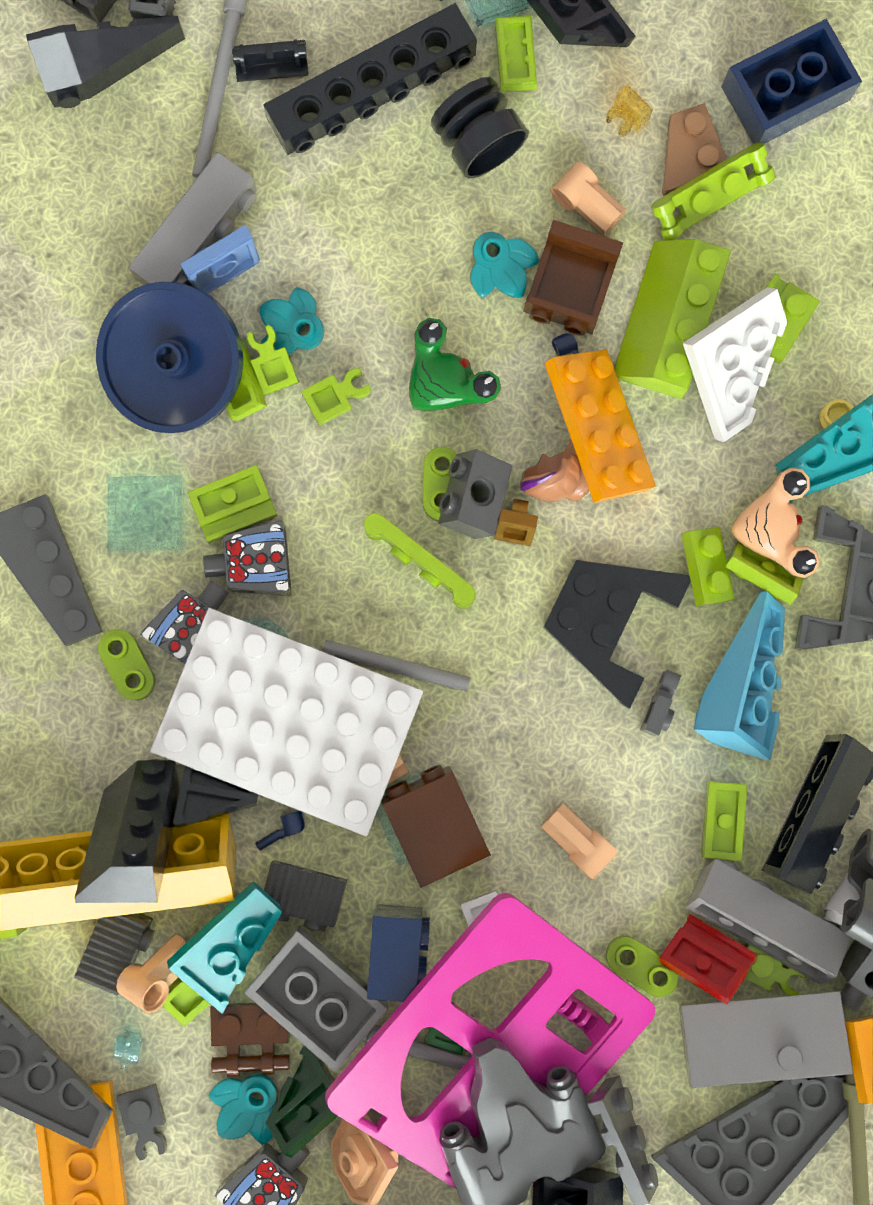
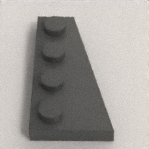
M44 494L0 512V556L64 645L70 646L103 632L49 496Z

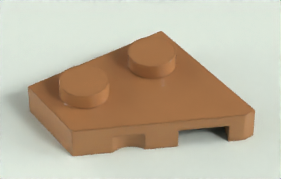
M705 103L670 116L664 163V182L662 184L663 196L727 159Z

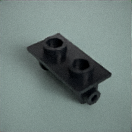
M294 39L293 41L252 45L239 44V46H234V49H232L237 82L309 76L305 40Z

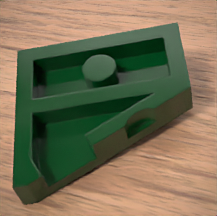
M305 1045L299 1053L303 1055V1058L294 1077L288 1076L281 1090V1098L274 1105L266 1121L267 1127L283 1154L291 1158L338 1117L329 1109L325 1100L326 1091L335 1079L325 1063Z

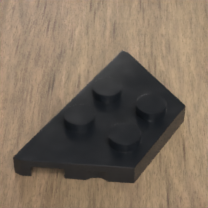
M527 0L559 44L628 47L636 37L608 0Z
M185 766L173 827L181 828L257 806L259 794Z

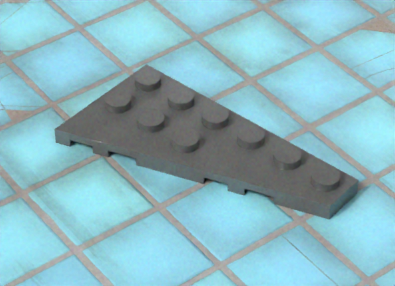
M0 997V1106L90 1149L96 1148L113 1109Z
M846 1075L780 1080L655 1152L651 1157L701 1205H773L848 1118V1100L843 1098L842 1083L846 1079Z

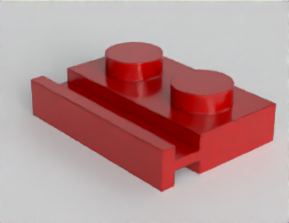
M689 914L684 926L680 927L660 956V964L726 1005L747 976L751 966L757 961V954L691 914Z

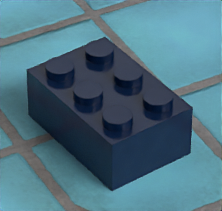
M826 18L731 66L721 88L752 143L755 144L759 142L767 143L850 101L862 80Z
M377 904L372 923L367 1000L403 1002L426 976L427 956L419 955L420 950L428 951L430 917H422L423 907Z

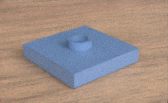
M246 225L180 265L190 285L209 294L259 264L260 258L253 237Z

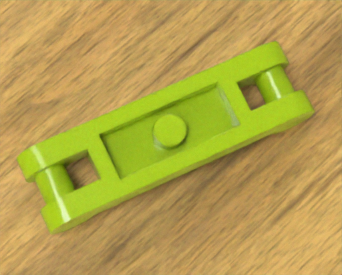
M759 142L748 146L652 203L651 210L655 218H659L662 225L659 230L663 239L673 240L683 234L684 230L758 186L769 184L775 180L776 175L773 166L768 165L765 158L768 155L765 143ZM751 163L754 171L746 175L744 167ZM678 207L680 215L674 217L673 211Z
M373 513L366 517L364 528L369 539L375 541L383 539L393 547L389 553L406 566L411 561L422 570L419 576L430 586L437 589L441 585L452 593V600L456 607L466 609L473 604L476 592L472 585L382 515Z

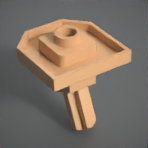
M366 1113L363 1117L371 1121ZM342 1119L331 1140L333 1170L352 1203L376 1205L399 1167L397 1165L399 1153Z

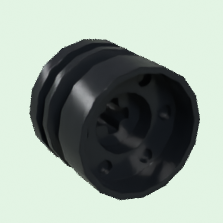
M491 77L479 78L455 91L437 108L431 118V127L436 134L441 136V142L444 146L448 148L454 147L452 158L462 174L468 179L480 177L507 161L523 146L529 134V130L516 111L506 109L508 99L503 93L499 92L500 87Z

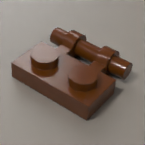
M256 1003L228 1004L223 1014L211 1005V1046H227V1057H212V1073H227V1077L240 1076V1072L262 1071V1075H274L277 1070H290V1054L275 1055V1044L289 1043L290 1032ZM261 1044V1055L240 1056V1045Z

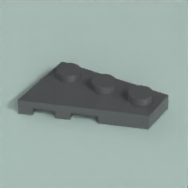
M620 1075L607 1078L588 1102V1107L593 1116L600 1114L603 1119L604 1129L601 1130V1135L606 1146H615L617 1150L616 1168L633 1205H646L650 1203L658 1187L657 1172L652 1163L648 1164L644 1152L646 1148L645 1136L641 1126L635 1124L631 1112L633 1110V1099L628 1087H623Z

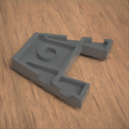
M821 505L817 511L813 540L851 548L839 621L808 615L800 616L795 649L797 650L873 640V533L864 529L863 525L854 520L849 521L836 514L832 508Z

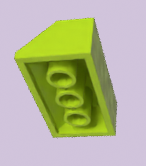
M697 239L654 241L614 367L618 380L678 399L683 398L689 389L693 376L683 343L708 327L731 250Z

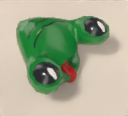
M427 318L419 323L414 333L415 359L409 383V398L412 408L423 412L438 411L468 404H485L496 399L501 390L500 379L491 371L478 372L474 375L469 360L452 353L440 352L447 333V327L440 319Z

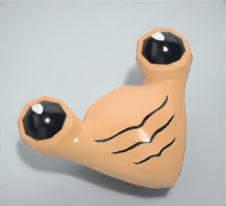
M790 467L781 472L772 485L737 517L730 530L733 536L744 546L777 562L792 576L801 578L814 574L820 561L817 551L808 546H794L793 543L799 539L800 524L803 522V519L793 503L790 504L789 500L802 498L810 490V477L803 469Z

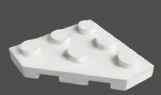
M765 288L683 343L715 440L725 442L753 421L756 409L752 408L757 391L759 386L765 387L774 358L770 357L776 337H782L787 324L778 289Z

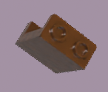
M553 220L523 312L528 313L529 318L538 323L549 324L552 321L564 325V329L567 332L575 335L593 334L624 242Z
M436 765L428 768L420 774L421 779L407 784L406 781L398 782L385 790L387 795H384L381 800L382 806L420 888L491 856L450 766L442 768L441 765Z

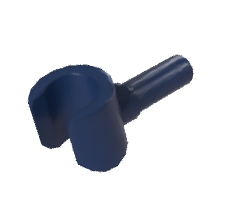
M562 334L555 337L551 342L557 356L580 353L576 339L572 334Z
M298 811L280 816L283 828L257 841L255 844L258 850L261 851L279 839L302 832L305 827L302 812Z

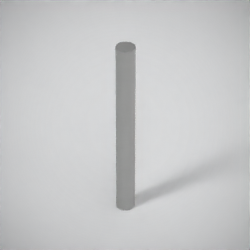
M325 640L322 651L350 662L466 692L471 679L468 676Z

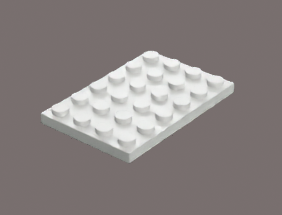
M208 608L150 752L367 837L424 691Z

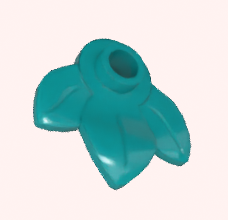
M486 232L480 235L473 245V257L476 262L470 273L471 284L481 298L491 293L495 287L507 296L521 298L525 293L527 284L524 269L536 265L539 262L538 255L533 247L522 239L506 240L499 233ZM488 244L496 246L497 255L495 257L487 254L486 247Z
M296 287L292 291L289 301L271 299L260 306V316L265 326H272L276 332L277 341L274 345L275 349L279 350L286 347L289 355L298 348L310 350L317 347L324 337L325 329L323 322L316 316L317 303L306 290ZM305 325H310L309 333L301 336V329ZM268 333L263 338L260 344H263L268 340Z
M254 1074L244 1080L227 1078L218 1082L213 1087L208 1096L215 1104L222 1107L216 1123L217 1132L221 1138L235 1140L249 1132L261 1145L270 1141L273 1135L267 1127L266 1121L278 1095L277 1087L270 1077ZM260 1092L264 1098L260 1100L255 1099L251 1096V1093Z

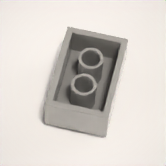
M301 926L295 930L245 991L249 998L334 1072L341 1067L388 1010L387 1001L367 1000L368 984Z

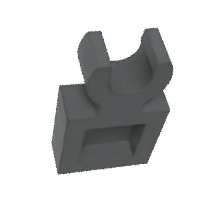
M669 670L663 671L640 731L652 736H659L661 730H668L675 712L670 709L673 701L672 697L679 684L681 675Z
M157 1084L119 1094L116 1098L126 1136L134 1133L138 1134L139 1140L135 1146L137 1158L141 1161L147 1157L145 1143L149 1141L157 1145L159 1155L164 1154L167 1150V1141L164 1135L156 1129L157 1126L164 1125L166 1122Z

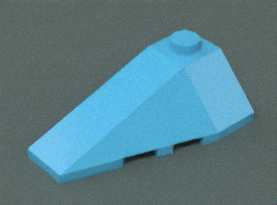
M767 591L759 593L702 695L700 707L695 715L694 730L712 744L763 760H771L779 726V712H772L773 690H781V677H777L774 660L775 656H780L783 652L785 607Z

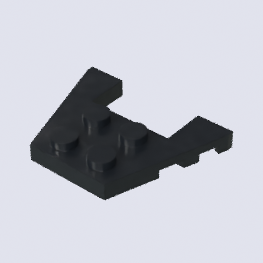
M576 560L543 628L576 661L586 668L622 706L630 709L644 681V677L611 662L612 653L642 592L677 609L691 582L690 576Z

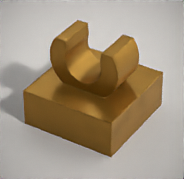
M514 498L511 510L501 509L494 540L531 546L537 527L538 516L527 514L529 501Z

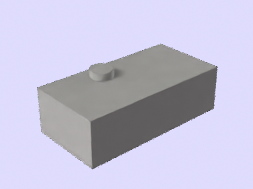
M840 992L729 1001L727 1005L723 1002L679 1007L688 1084L691 1088L853 1074Z

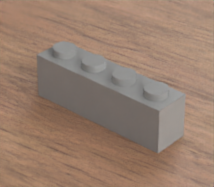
M217 152L128 268L134 278L143 285L154 282H177L190 285L180 264L232 232L235 218L241 211L246 212L249 210L256 199L257 194L255 192L257 188L253 177Z
M714 859L702 869L685 907L820 985L837 977L851 937L841 931L838 924L807 911L806 906L794 899H786L774 892L773 888L766 882L751 879L739 872L736 865L724 860Z

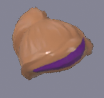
M569 438V444L563 452L552 457L542 454L536 465L527 468L522 473V480L520 481L521 491L544 502H555L564 498L578 502L588 494L589 489L571 438Z

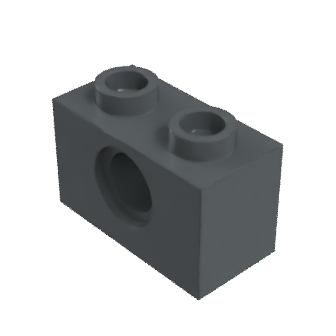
M478 449L456 454L449 468V475L451 477L447 492L440 502L441 514L438 524L473 539L495 536L513 465ZM471 488H472V490H473V492H474V499L472 498V495H471Z

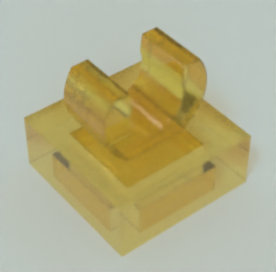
M627 84L617 93L614 106L607 113L606 122L609 124L616 117L623 118L625 124L620 127L618 134L621 137L626 136L631 129L638 134L648 125L653 109Z

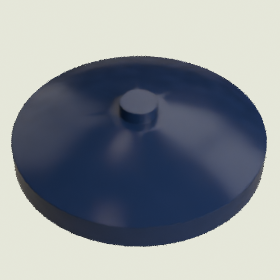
M154 282L128 292L108 312L97 339L96 364L99 379L107 397L123 416L134 424L154 432L180 433L194 430L210 423L227 408L240 384L243 370V350L238 330L231 316L211 295L201 289L183 283Z

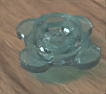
M127 1025L124 1027L123 1035H116L113 1050V1059H119L121 1070H125L126 1064L137 1065L141 1049V1033L129 1031V1026Z

